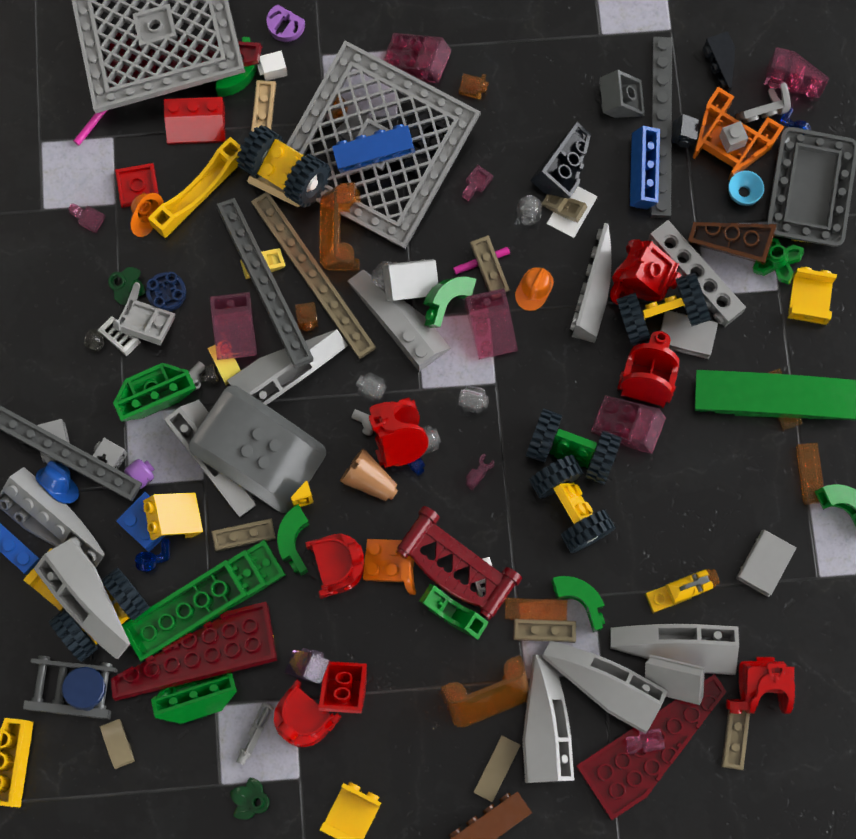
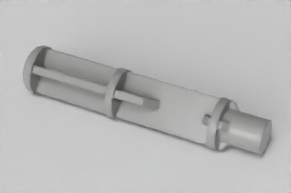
M262 703L248 732L250 735L249 742L246 748L239 750L240 755L236 762L244 765L247 758L251 756L273 710L271 704ZM262 707H265L258 723L256 724L255 721ZM268 709H269V710H271V711H270V713H269V715H268V717H267V719H266V721H265V723H264V725H263V727H262L261 724H262V722H263V720H264V718H265V715H266V713H267V711H268Z

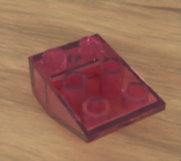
M394 33L383 61L421 81L439 83L451 49L442 37Z
M776 47L768 64L764 84L777 89L781 88V84L785 82L790 93H802L811 98H820L829 81V77L795 51Z
M505 289L465 297V307L479 360L518 351Z
M250 292L210 297L217 360L257 355Z
M605 395L591 432L601 436L602 431L622 437L620 444L652 454L666 417L659 408Z

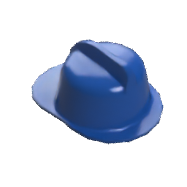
M50 461L46 467L37 471V482L56 501L70 504L78 499V487L71 480L70 471L65 465Z

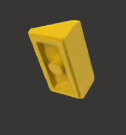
M305 481L292 495L293 506L299 504L300 507L313 503L308 481Z

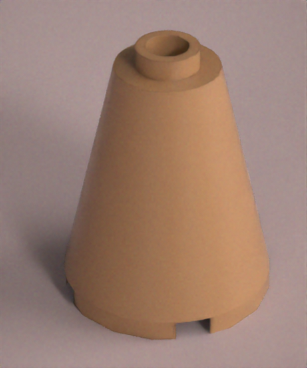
M361 449L340 481L347 486L384 501L388 498L392 500L398 492L396 482L367 450Z

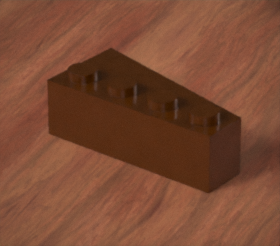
M693 222L688 242L692 245L765 265L777 224Z
M518 791L513 795L508 792L499 799L501 803L498 806L490 805L482 811L484 816L479 819L477 816L466 822L467 828L462 831L458 828L449 834V837L451 839H497L532 814Z

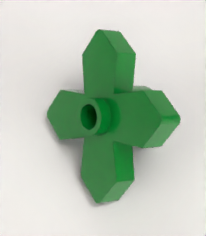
M773 238L765 265L755 262L753 272L765 276L775 270L779 282L790 284L794 276V271L790 264L801 261L804 255V248L794 244L785 248L780 245L779 239Z

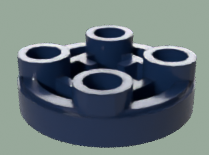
M163 272L148 280L146 295L152 306L166 311H173L179 308L185 301L186 287L183 280L176 273Z
M80 667L72 670L65 677L62 684V694L66 702L75 709L86 711L92 710L101 702L106 689V684L101 674L90 667Z

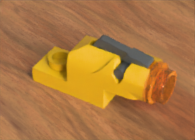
M705 569L666 584L645 595L652 612L655 613L714 589L716 585L720 584V581L714 569Z

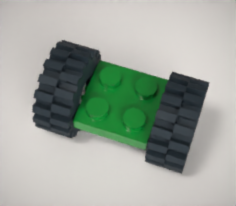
M543 408L526 456L545 463L548 453L558 459L574 455L580 467L588 468L585 476L586 479L605 485L622 437L602 431L597 443L558 429L563 415Z

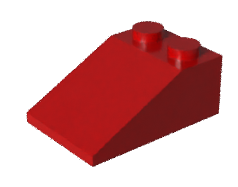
M325 661L319 711L362 714L367 683V664Z

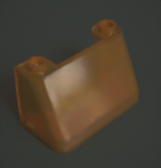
M355 183L339 184L321 196L319 260L322 267L326 270H359V259L354 258L352 246L348 243H340V212H350L351 206L356 202H360V192Z
M520 655L509 659L505 663L503 681L468 695L464 686L458 682H452L441 687V695L454 725L466 727L527 701L529 684L525 666Z

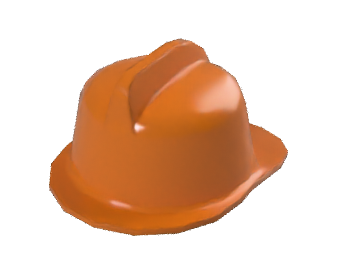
M142 193L132 201L131 212L133 215L130 226L135 236L144 237L152 231L153 227H151L148 217L163 204V199L159 194Z
M538 267L532 268L524 274L515 293L516 302L522 309L534 311L542 307L554 284L550 272Z

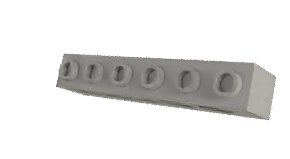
M669 220L650 233L648 241H653L659 249L676 263H679L676 272H679L681 277L691 274L690 272H697L699 274L698 281L707 307L713 313L717 323L726 327L744 312L746 306ZM665 243H671L674 248H667ZM683 257L687 262L681 263L677 258ZM709 286L712 292H706L703 287ZM716 301L724 302L725 307L718 306Z

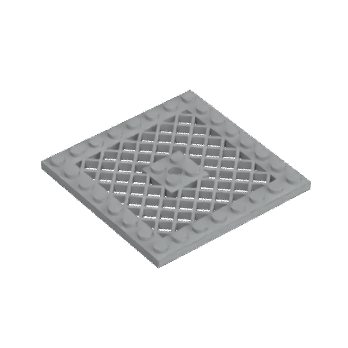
M72 0L95 113L245 72L228 0H192L190 4L185 3V0H163L160 4L156 3V0H133L131 4L127 3V0H104L102 4L98 3L97 0ZM111 1L116 3L113 9L108 8ZM140 1L145 3L142 9L137 8ZM169 2H172V3L175 4V5L172 7V9H171L170 4H168ZM199 2L204 4L201 10L195 8ZM122 6L127 8L124 14L119 13ZM180 7L186 9L182 15L177 13ZM209 8H210L211 15H209V14L206 13ZM103 12L108 13L105 20L100 18ZM191 12L197 14L194 20L188 18ZM132 13L134 20L129 18ZM114 17L119 18L116 25L111 23ZM202 18L208 20L204 26L199 24ZM125 22L131 24L127 30L122 29ZM184 23L189 25L186 31L180 29ZM160 24L157 29H151L152 25ZM212 25H214L215 31L210 29ZM107 27L112 29L109 35L103 33ZM195 28L201 30L197 36L191 34ZM135 29L137 32V36L132 34ZM117 33L123 35L119 41L114 39ZM177 33L182 35L179 41H176L178 40ZM206 33L211 35L208 42L203 40ZM129 38L134 40L130 46L125 44ZM187 39L193 41L189 47L184 45ZM216 40L218 42L219 47L213 45L216 42ZM110 43L115 45L112 51L107 50ZM169 44L174 46L171 52L165 50ZM199 44L204 46L201 52L195 50ZM138 45L140 46V48H141V50H142L141 52L138 51V50H136V48L138 47ZM121 48L126 50L122 57L117 55ZM150 49L156 51L152 57L147 55ZM180 49L186 51L182 58L177 56ZM210 49L215 51L212 58L206 56ZM132 54L137 56L134 62L128 60ZM162 54L167 56L163 63L158 61ZM191 54L197 57L193 63L187 61ZM113 59L119 61L115 68L110 66ZM143 59L148 61L144 68L139 66ZM172 60L178 62L175 68L169 66ZM124 65L130 67L126 73L120 71ZM154 65L159 67L156 73L150 71ZM107 70L111 71L109 76L107 75ZM135 70L141 72L137 79L132 77ZM117 75L122 77L118 84L113 82Z
M344 41L286 145L305 155L310 147L313 156H327V164L332 174L327 180L329 182L334 181L335 188L328 184L325 185L324 192L320 193L321 196L319 199L316 198V202L406 249L481 112L361 48ZM363 74H365V75H367V76H369V77H371V78H373V79H372V80H369V81H365V78H364V75H363ZM361 75L362 83L352 85L350 77ZM346 80H348L349 87L342 88ZM377 83L379 92L369 94L367 86ZM380 83H382V84H384V85H386V86H388V87H390V88H389V89L382 90ZM364 87L366 95L356 98L354 90ZM351 91L353 99L343 102L341 94ZM397 91L407 97L399 99ZM394 92L396 100L386 103L384 95ZM338 96L340 103L333 105ZM381 96L383 104L373 107L371 99ZM368 100L370 108L360 111L358 103ZM414 100L424 106L416 108ZM411 101L413 109L403 112L401 104ZM355 104L357 112L347 115L344 107ZM398 105L400 113L390 116L388 108ZM342 108L344 116L333 119L331 111ZM385 109L387 117L376 120L374 112ZM431 109L441 115L433 117ZM428 110L430 118L420 121L418 113ZM329 113L330 120L323 122L325 117ZM372 113L373 120L366 118L363 124L361 116ZM415 114L417 122L409 124L408 127L409 129L419 127L421 135L413 137L412 141L422 140L425 148L411 154L335 175L333 166L337 164L336 161L331 162L329 153H333V148H327L326 140L336 138V141L339 142V136L349 134L350 140L353 141L352 133L359 131L357 136L366 135V137L374 135V132L378 130L389 131L393 129L392 120L402 118L403 124L406 126L404 117ZM358 117L360 125L350 128L348 120ZM448 118L453 120L451 126L449 124ZM445 119L447 127L437 130L435 122ZM345 121L347 129L337 132L335 124ZM389 122L390 129L380 124ZM432 123L434 131L423 134L421 126ZM332 125L334 133L324 136L322 128ZM319 130L321 137L314 139ZM446 133L442 142L440 143L438 135ZM436 136L438 144L427 147L425 139ZM323 142L325 150L315 153L313 144ZM437 149L431 160L429 152ZM426 153L428 161L418 164L416 155ZM413 157L415 165L405 168L403 159ZM400 161L402 169L391 172L389 164ZM387 165L389 173L378 176L376 168L383 171ZM427 167L423 176H421L419 168ZM373 169L375 177L365 180L363 171ZM417 170L419 178L408 181L406 173ZM360 173L362 181L352 184L350 175ZM404 174L406 182L395 185L393 176ZM347 176L349 185L339 188L337 179ZM390 178L392 186L382 189L380 180ZM377 182L379 190L369 193L367 184ZM418 183L417 187L415 188L412 194L410 185ZM364 185L366 194L356 197L353 188ZM407 187L409 196L399 198L397 189ZM351 190L352 197L342 192ZM394 191L396 199L386 202L384 193ZM381 195L383 203L373 206L370 197ZM368 199L369 206L359 201ZM409 200L404 210H402L401 202ZM398 204L400 212L389 215L387 206ZM384 208L386 216L376 210Z

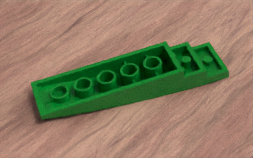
M696 370L695 411H715V413L735 414V416L856 420V380L773 373Z
M263 540L228 561L225 560L151 606L134 621L131 619L124 623L122 627L131 646L142 662L147 657L160 652L164 647L188 633L196 631L207 622H211L224 612L231 610L286 576V573L267 541Z

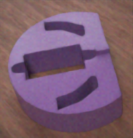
M276 5L267 15V28L270 35L276 40L290 42L301 36L305 28V20L292 13V11ZM289 19V24L285 30L277 34L276 30L283 20L287 21ZM295 25L298 26V30H297L296 33H295Z

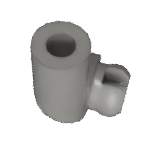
M200 361L189 371L196 387L195 390L200 388L199 375L206 368Z
M355 409L351 418L362 422L364 427L362 430L363 434L367 436L372 435L373 430L369 421L370 415Z

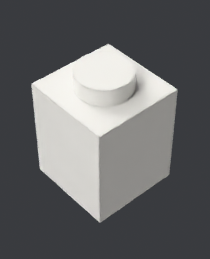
M282 51L260 56V64H257L260 76L264 75L265 81L288 76Z

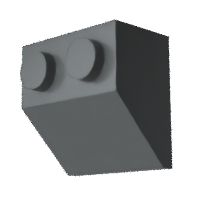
M620 70L600 77L601 106L604 114L614 118L645 116L642 80Z

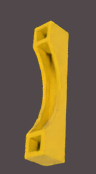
M229 137L216 150L209 163L191 184L174 198L161 204L148 217L151 227L166 238L238 167L237 158L239 156L237 155L241 151L240 145Z

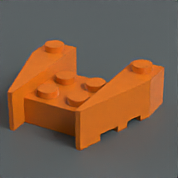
M717 87L706 105L693 158L697 157L701 149L706 150L733 167L728 180H731L736 173L744 171L771 150L784 126L769 117L766 118L758 132L742 123L748 136V141L744 147L727 153L719 135L722 128L739 121L726 113L735 96Z

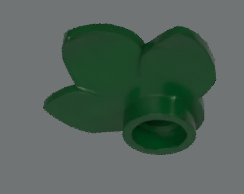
M128 267L122 272L112 273L108 278L109 287L114 290L115 300L123 306L126 305L135 282L140 284L138 296L146 293L144 285L138 280L141 274L139 269ZM118 278L122 281L120 285L116 284V279Z
M249 777L246 787L239 786L230 791L232 800L238 805L233 813L235 818L247 820L252 818L255 813H264L269 807V798L263 793L261 782L255 778ZM257 799L261 800V804L259 806H256L255 804Z

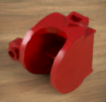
M630 240L626 246L628 256L614 271L612 276L614 285L610 292V298L617 305L616 299L636 293L637 298L645 301H662L668 288L675 289L677 286L676 279L681 277V274L676 272L679 263H676L659 249L653 241Z
M655 331L651 334L649 343L639 344L632 348L627 357L624 371L620 374L617 389L622 390V397L627 396L660 405L662 408H664L666 402L670 403L676 389L675 382L680 360L676 353L669 349L671 339L667 333Z
M410 397L398 402H383L370 407L371 415L369 416L372 430L376 431L377 435L375 441L378 450H375L380 466L384 465L386 468L406 465L419 459L428 448L429 439L426 431L418 426L420 415L414 400H410Z
M339 533L305 542L307 550H311L315 554L323 585H321L322 590L318 591L320 599L351 590L362 579L364 573V554L361 545L352 537Z
M757 656L756 661H741L739 663V693L741 699H727L726 708L730 709L732 714H742V710H745L747 714H754L758 702L764 693H778L781 712L783 714H790L793 710L795 698L794 667L787 666L784 661H775L774 657Z
M297 679L277 704L274 711V725L278 734L291 745L309 747L319 743L329 731L331 732L342 716L338 713L334 715L333 713L329 714L327 711H319V704L302 691V683Z

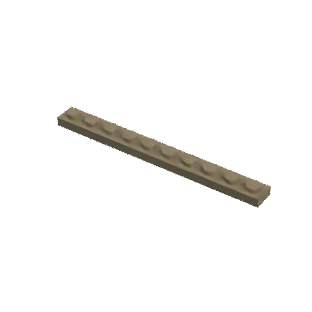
M265 192L252 200L253 207L356 356L361 359L375 350L376 346L271 195Z

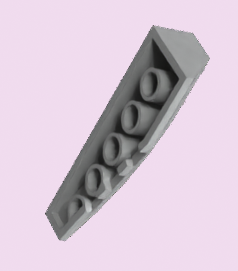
M365 270L360 271L348 280L350 286L419 372L451 349L435 328L425 326V316L404 300L386 301L385 286Z

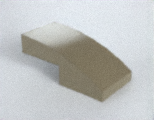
M549 194L546 195L542 202V205L547 209L577 223L587 209V205L584 202Z
M117 719L100 726L114 768L117 769L134 762L135 759L122 721Z

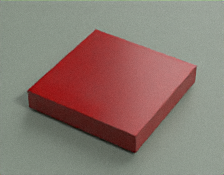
M154 163L115 169L122 208L131 206L135 197L142 193L159 194Z

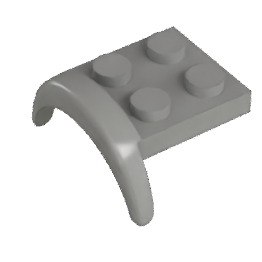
M785 82L781 84L782 100L779 99L775 90L770 88L768 93L772 103L735 114L738 121L743 120L745 124L758 120L759 115L765 118L774 114L788 113L791 102L787 84Z
M135 282L122 314L118 320H113V328L119 332L161 346L175 319V313L137 301L140 284Z

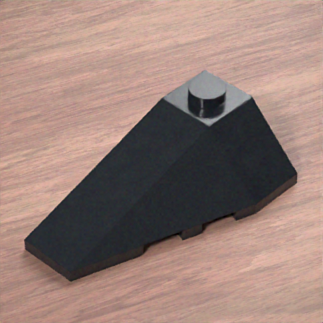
M576 122L539 167L530 181L544 194L569 199L580 184V172L584 167V155L587 153L591 134Z

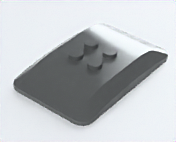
M788 127L782 132L767 224H777L774 236L831 247H838L843 244L846 237L856 169V141L854 139L795 127Z
M232 385L224 389L189 442V451L195 457L280 513H287L294 507L291 500L292 495L305 481L310 482L326 456V449L323 444L252 395Z

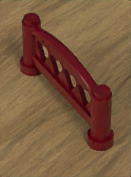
M423 506L418 512L419 517L398 545L396 553L404 559L408 556L412 557L418 567L435 584L454 597L478 606L481 610L479 614L485 619L490 620L495 616L513 587L519 585L522 576L509 567H505L502 573H500L435 525L440 516L429 507ZM436 542L435 559L429 560L427 555L421 554L420 549L425 545ZM452 554V570L447 573L443 567L441 568L437 565V560ZM469 566L468 583L463 585L460 580L454 578L453 574L455 571ZM485 578V595L479 597L477 592L471 591L470 585Z

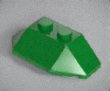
M161 363L126 378L113 404L121 422L143 419L181 402L196 387L188 370Z
M232 673L162 689L157 696L151 699L153 713L157 719L183 724L222 711L237 690Z

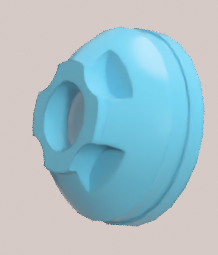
M740 171L729 181L728 192L735 203L749 206L761 199L764 193V184L756 173ZM742 187L747 188L750 192L749 196H741L739 189Z

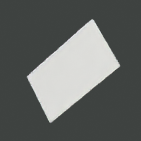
M577 187L570 198L584 202L587 205V209L579 222H574L553 212L547 224L574 238L598 196Z

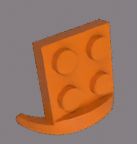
M367 539L363 580L404 582L407 592L410 595H416L413 577L414 560L409 556L404 559L396 553L397 547L402 540Z

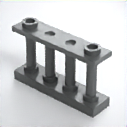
M38 656V659L31 658V663L39 666L34 698L31 697V701L24 700V710L111 719L112 711L106 709L105 698L109 673L117 674L118 669L112 667L113 664L100 662V666L51 661V657ZM47 666L59 667L55 699L52 700V703H44V699H42ZM90 667L101 672V676L106 684L105 694L101 702L92 710H78L70 705H64L62 684L67 676L68 668Z

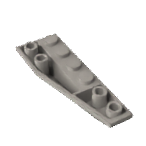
M604 223L603 229H598L596 240H599L598 247H593L591 258H594L592 265L588 264L586 276H589L588 282H583L576 312L570 330H574L572 337L595 343L610 287L611 241L607 223Z
M335 329L305 341L313 356V362L294 368L284 348L258 358L229 378L227 382L230 386L241 388L267 405L321 367L348 345L339 331Z
M199 400L179 407L164 418L167 426L236 514L242 517L256 506L251 493L195 457L189 451L190 440L209 412Z
M25 467L8 478L0 492V509L25 530L55 547L69 539H74L95 568H97L105 554L93 535L70 507L65 503L56 501Z
M69 539L45 553L34 567V570L69 615L115 659H119L130 645V642L97 569L76 541Z
M651 624L610 628V649L648 660L651 654L705 667V673L736 675L739 631L738 626L702 624Z
M550 641L542 655V658L606 712L645 734L649 730L668 693L666 689L622 665L573 646Z
M533 655L523 732L525 783L574 781L571 732L557 670L542 658V655Z

